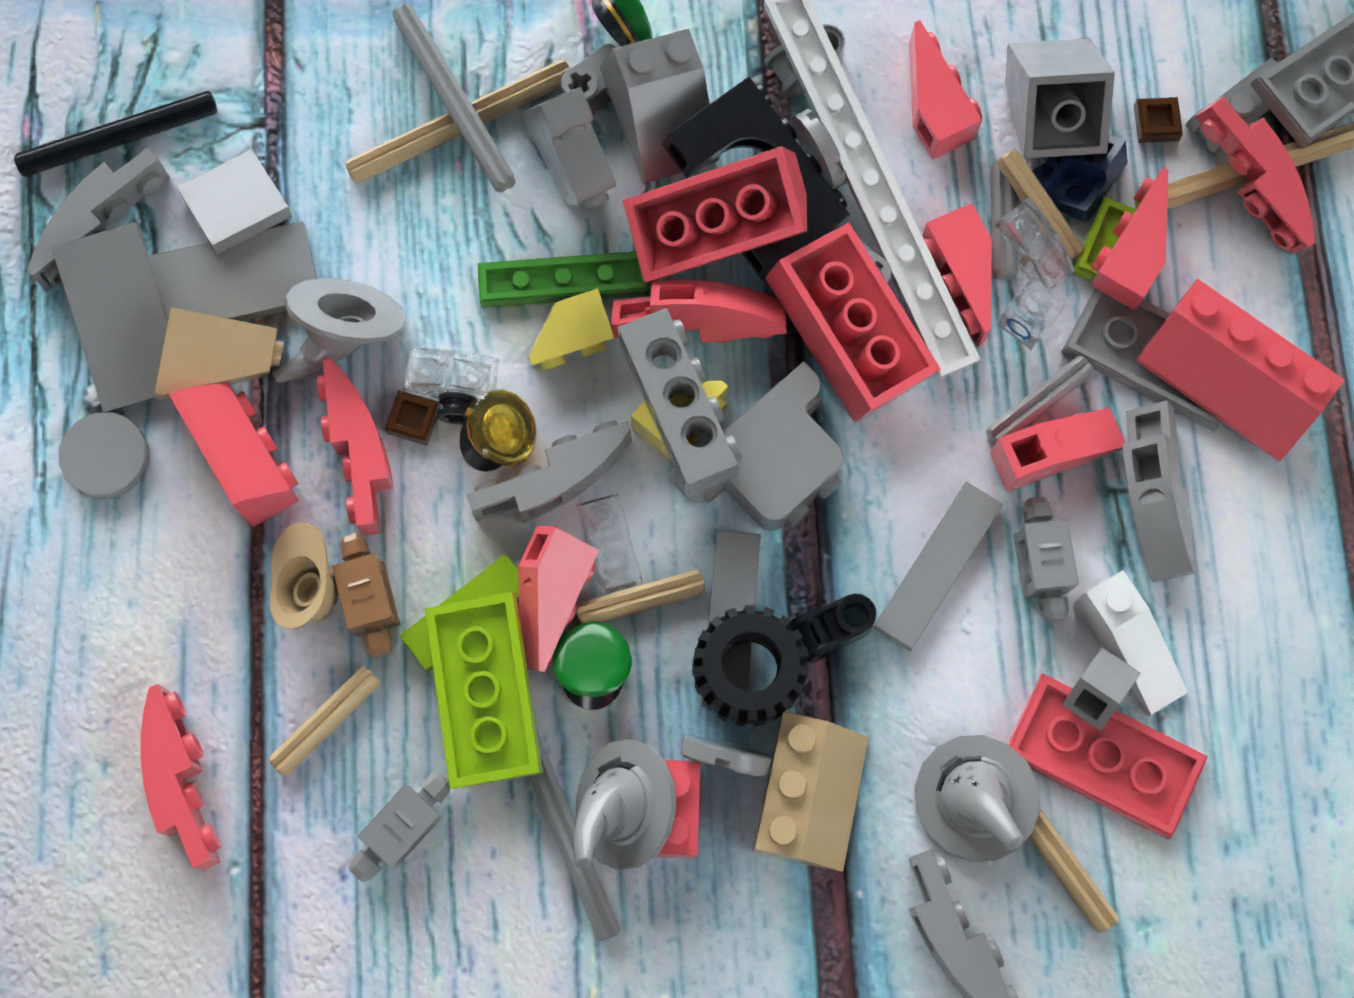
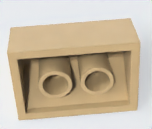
M783 712L779 721L772 756L773 761L769 770L753 853L843 872L869 737L829 721Z

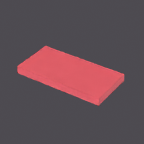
M1041 674L1008 745L1027 761L1031 770L1166 839H1171L1208 756L1115 710L1103 729L1099 731L1062 705L1073 688L1045 674Z

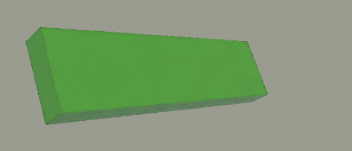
M636 251L477 263L481 308L553 303L597 288L601 299L649 295V283H644Z

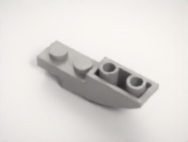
M146 148L115 173L103 162L78 184L55 211L41 234L27 269L46 292L54 286L63 284L51 246L106 231L105 227L122 219L128 213L130 207L143 197L157 192L163 182L169 178L168 173L149 148Z
M1166 400L1127 410L1128 442L1122 443L1125 472L1137 536L1149 578L1152 582L1196 574L1188 492L1181 485L1174 407Z
M609 421L596 426L593 429V433L577 438L576 435L559 438L552 443L551 448L545 449L548 467L541 469L540 465L529 466L517 472L516 478L501 483L499 480H489L477 485L474 488L475 492L467 494L476 522L518 507L522 521L525 523L566 504L600 479L621 457L632 442L629 422L626 421L618 424L617 421Z
M932 849L910 857L909 860L925 903L911 907L909 911L922 939L946 976L966 998H1018L1013 986L1009 985L1006 987L999 968L1004 967V960L995 940L988 941L985 933L966 937L964 929L969 928V922L959 901L953 902L946 885L951 883L952 880L943 857L935 858Z

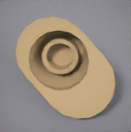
M301 522L288 526L278 536L271 558L270 612L274 621L282 628L296 629L305 626L310 621H325L327 614L331 612L339 596L333 570L328 567L326 542L321 532L310 523Z

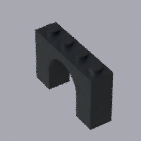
M748 76L671 131L665 138L662 146L686 178H689L722 153L735 148H751L763 153L783 146L796 153L807 193V232L742 253L759 278L764 280L780 259L819 239L850 214L846 210L847 203L841 192L837 188H830L822 177V169L817 159L811 153H805L796 141L797 134L792 125L786 119H780L771 107L772 100L768 92L762 85H755Z

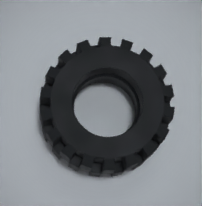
M745 605L742 611H736L735 607L726 610L725 616L721 618L716 616L710 621L706 631L703 630L698 638L692 664V676H694L695 680L694 686L697 694H701L704 699L703 704L708 710L712 708L718 713L717 717L725 722L726 719L736 721L735 725L745 726L746 723H754V726L764 725L768 720L772 719L774 721L781 717L783 712L792 707L804 688L809 671L806 663L809 655L807 647H803L801 644L803 637L798 629L793 631L789 627L791 621L784 615L781 619L773 615L774 610L765 607L762 612L756 611L755 605ZM743 642H753L765 647L772 654L777 665L776 676L773 682L767 688L754 692L744 691L732 685L723 672V659L729 648Z

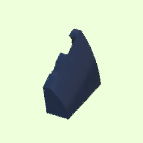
M1109 135L1107 154L1046 157V162L1032 171L1060 212L1088 222L1104 196L1128 164L1126 140Z

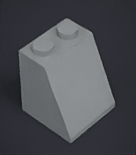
M1090 38L1008 43L1005 84L1023 158L1107 154L1115 72Z

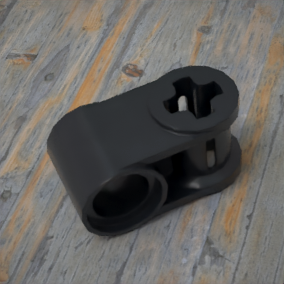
M854 593L795 617L791 620L789 627L793 631L798 629L803 637L801 644L803 647H807L809 657L806 661L808 665L836 653L841 648L866 637L873 628L877 612L870 598L863 594ZM856 607L864 611L867 622L861 627H851L844 621L842 614L848 608ZM811 629L813 630V632H814V634H815V636H816V638H817V640H818L819 643H817V641H816V639H815V637H814V635H813Z

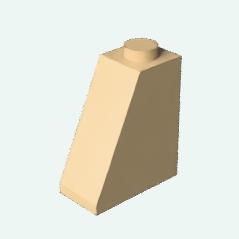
M171 307L154 393L155 399H171L169 394L181 389L223 382L232 385L267 377L271 366L279 367L284 342L276 340L278 328Z

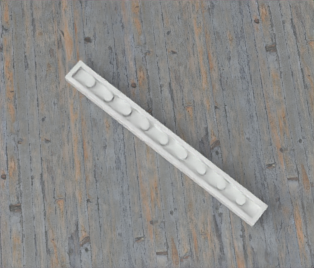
M764 0L766 12L812 110L818 120L824 123L839 150L841 162L838 165L841 171L844 170L847 173L846 182L881 257L885 258L890 264L892 270L891 278L912 323L941 368L936 373L939 380L978 363L980 357L811 0Z

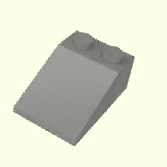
M689 29L613 48L599 67L643 184L682 173L662 146V143L671 131L710 104L704 68ZM719 156L711 162H709L707 165L717 163L719 161Z

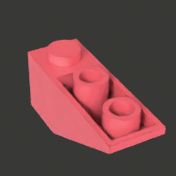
M920 20L914 22L909 41L912 127L931 158L935 159L976 139L982 122V112L976 100L968 98L963 90L961 78L956 68L951 64L948 65L943 58L936 36L932 32H927Z
M1162 167L1155 180L1146 177L1133 198L1140 203L1133 215L1125 211L1112 234L1119 237L1113 249L1111 250L1104 246L1091 266V269L1098 273L1090 285L1134 311L1144 299L1166 263L1169 170Z
M971 203L927 222L922 236L959 311L969 336L972 335L976 345L979 347L984 344L991 330L992 239L974 205Z
M1110 408L1039 423L1001 437L994 445L990 455L1006 491L1009 492L1122 450V443L1126 442Z
M536 526L518 565L519 616L527 669L545 673L547 666L552 664L553 654L563 630L576 614V601L583 585L591 579L594 573V561L599 552L598 549L558 527Z

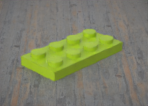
M508 592L425 608L450 789L455 790L543 774L516 594Z

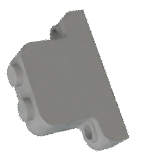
M581 87L557 95L518 113L527 135L537 145L554 184L566 205H578L579 209L584 207L589 209L610 199L606 191L616 187V181L591 125L593 115Z
M803 361L723 431L725 437L730 435L734 437L741 453L742 460L737 462L738 468L735 478L687 497L677 473H675V486L688 500L696 503L705 501L709 503L723 491H726L760 527L766 530H778L786 523L791 528L798 524L809 513L810 509L807 505L819 495L822 499H825L842 482L838 478V474L843 462V452L839 445L810 417L823 401L818 396L820 380L817 374Z

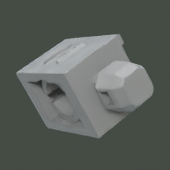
M1045 497L1030 498L1023 507L1024 523L1028 524L1022 525L1023 527L1013 534L1024 598L1041 597L1038 605L1041 616L1046 622L1061 621L1067 618L1069 611L1068 598L1063 596V594L1069 593L1079 585L1068 520L1050 521L1053 518V514Z
M437 771L430 774L419 784L423 788L418 793L411 786L405 784L357 836L368 848L365 852L360 850L350 862L348 870L361 882L372 879L382 869L379 866L382 861L390 868L397 869L443 818L432 807L437 801L441 804L451 791L449 781L440 772Z

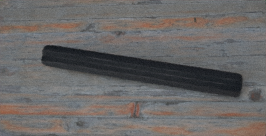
M204 91L19 152L15 155L14 162L21 176L27 177L215 115L218 112V107L213 94L210 91Z

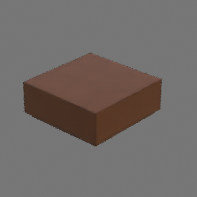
M1178 97L1136 100L1134 114L1138 143L1169 142L1181 139L1183 131Z
M398 390L384 430L386 434L427 446L437 420V411L441 408V405L438 401Z

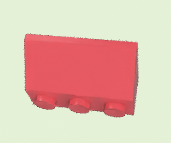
M227 382L176 390L169 394L230 502L252 527L259 525L299 501L292 489L299 483L286 462L278 465L271 452L278 448L265 426L257 430L250 417L257 412L244 391L236 395Z

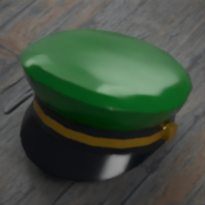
M592 0V9L596 17L610 36L621 46L653 38L650 22L639 0Z
M588 622L577 624L563 634L555 648L552 666L554 674L562 685L567 697L575 705L583 709L597 710L611 704L619 695L624 682L630 674L632 657L629 645L620 632L607 624Z

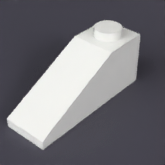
M1124 570L1087 591L1074 603L1103 648L1141 673L1131 687V690L1148 716L1188 693L1149 607Z

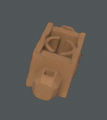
M359 533L344 536L341 540L340 548L342 559L345 562L332 565L347 630L357 637L363 636L362 640L366 651L373 658L388 655L392 651L393 644L391 632L386 628L400 625V620L385 562L380 561L375 553H370L367 541Z

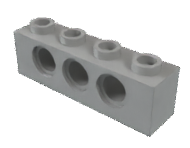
M664 308L619 326V344L687 497L735 478L738 468L737 462L742 460L740 450L732 435L725 437L719 424V422L724 421L721 408L717 399L714 396L708 398L704 391L702 383L706 382V377L697 357L690 359L684 347L689 341L680 319L673 321L668 309ZM667 355L673 358L675 363L671 367L663 369L655 366L652 361L658 356ZM683 393L690 396L693 402L687 407L679 408L671 404L669 400L672 396ZM702 432L711 441L704 447H694L687 441V437L692 433Z

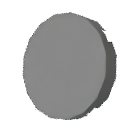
M809 109L804 110L792 117V124L797 134L798 142L805 153H811L817 159L822 169L821 175L830 188H839L846 184L847 181L846 171L843 170L838 173L836 164L841 162L839 150L821 120L819 121L817 117L811 120V117L814 116L813 111Z
M112 412L93 413L78 420L66 432L59 447V466L64 478L79 492L96 499L115 498L130 491L138 483L137 480L141 477L142 472L145 473L149 464V445L143 432L127 417Z
M683 736L680 753L685 758L709 766L713 764L732 769L731 771L742 774L763 777L769 773L773 761L771 756L761 752L701 737Z

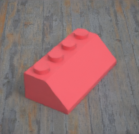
M783 146L623 200L644 283H650L807 232V193L796 153Z
M850 223L780 259L765 277L854 423L894 401L941 370Z
M1198 278L1135 360L1279 462L1319 417L1345 380Z

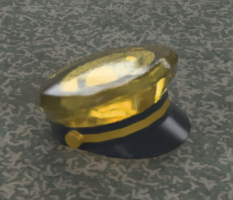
M504 389L492 390L483 395L471 408L467 409L459 441L461 454L472 468L484 472L493 471L503 465H519L530 457L536 443L537 429L535 418L528 404L517 394Z

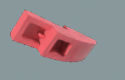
M1224 96L1206 106L1195 117L1201 123V130L1204 135L1213 143H1218L1229 156L1228 161L1232 168L1249 179L1237 190L1244 199L1243 204L1254 217L1261 218L1271 230L1270 234L1273 241L1280 248L1288 250L1290 254L1311 247L1315 243V236L1308 198L1294 163L1279 137L1264 118L1248 125Z
M702 280L652 282L650 297L613 301L611 329L614 339H618L619 326L664 308L668 309L673 321L680 319L686 332L699 329L701 343H726L734 339L769 338L778 334H787L786 311L777 298L746 287Z
M332 359L323 360L324 375L317 376L319 397L321 401H326L328 416L321 417V429L324 441L330 442L338 455L349 454L342 457L346 482L352 481L353 497L346 499L350 524L356 523L363 536L381 534L377 492L394 490L386 449L376 423L359 392Z
M156 684L148 689L141 727V768L149 811L157 833L169 837L178 833L192 868L206 870L221 862L216 851L222 847L221 841L211 823L205 825L199 808L204 806V801L198 787L193 781L189 783L187 779L203 772L199 759L204 757V753L196 735L193 732L188 734L181 718L187 716V712L176 691L171 693L170 690Z

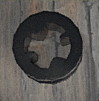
M442 393L439 395V403L443 405V408L437 411V418L446 423L463 425L467 409L477 403L478 399L466 393ZM475 413L472 415L471 424L476 422Z

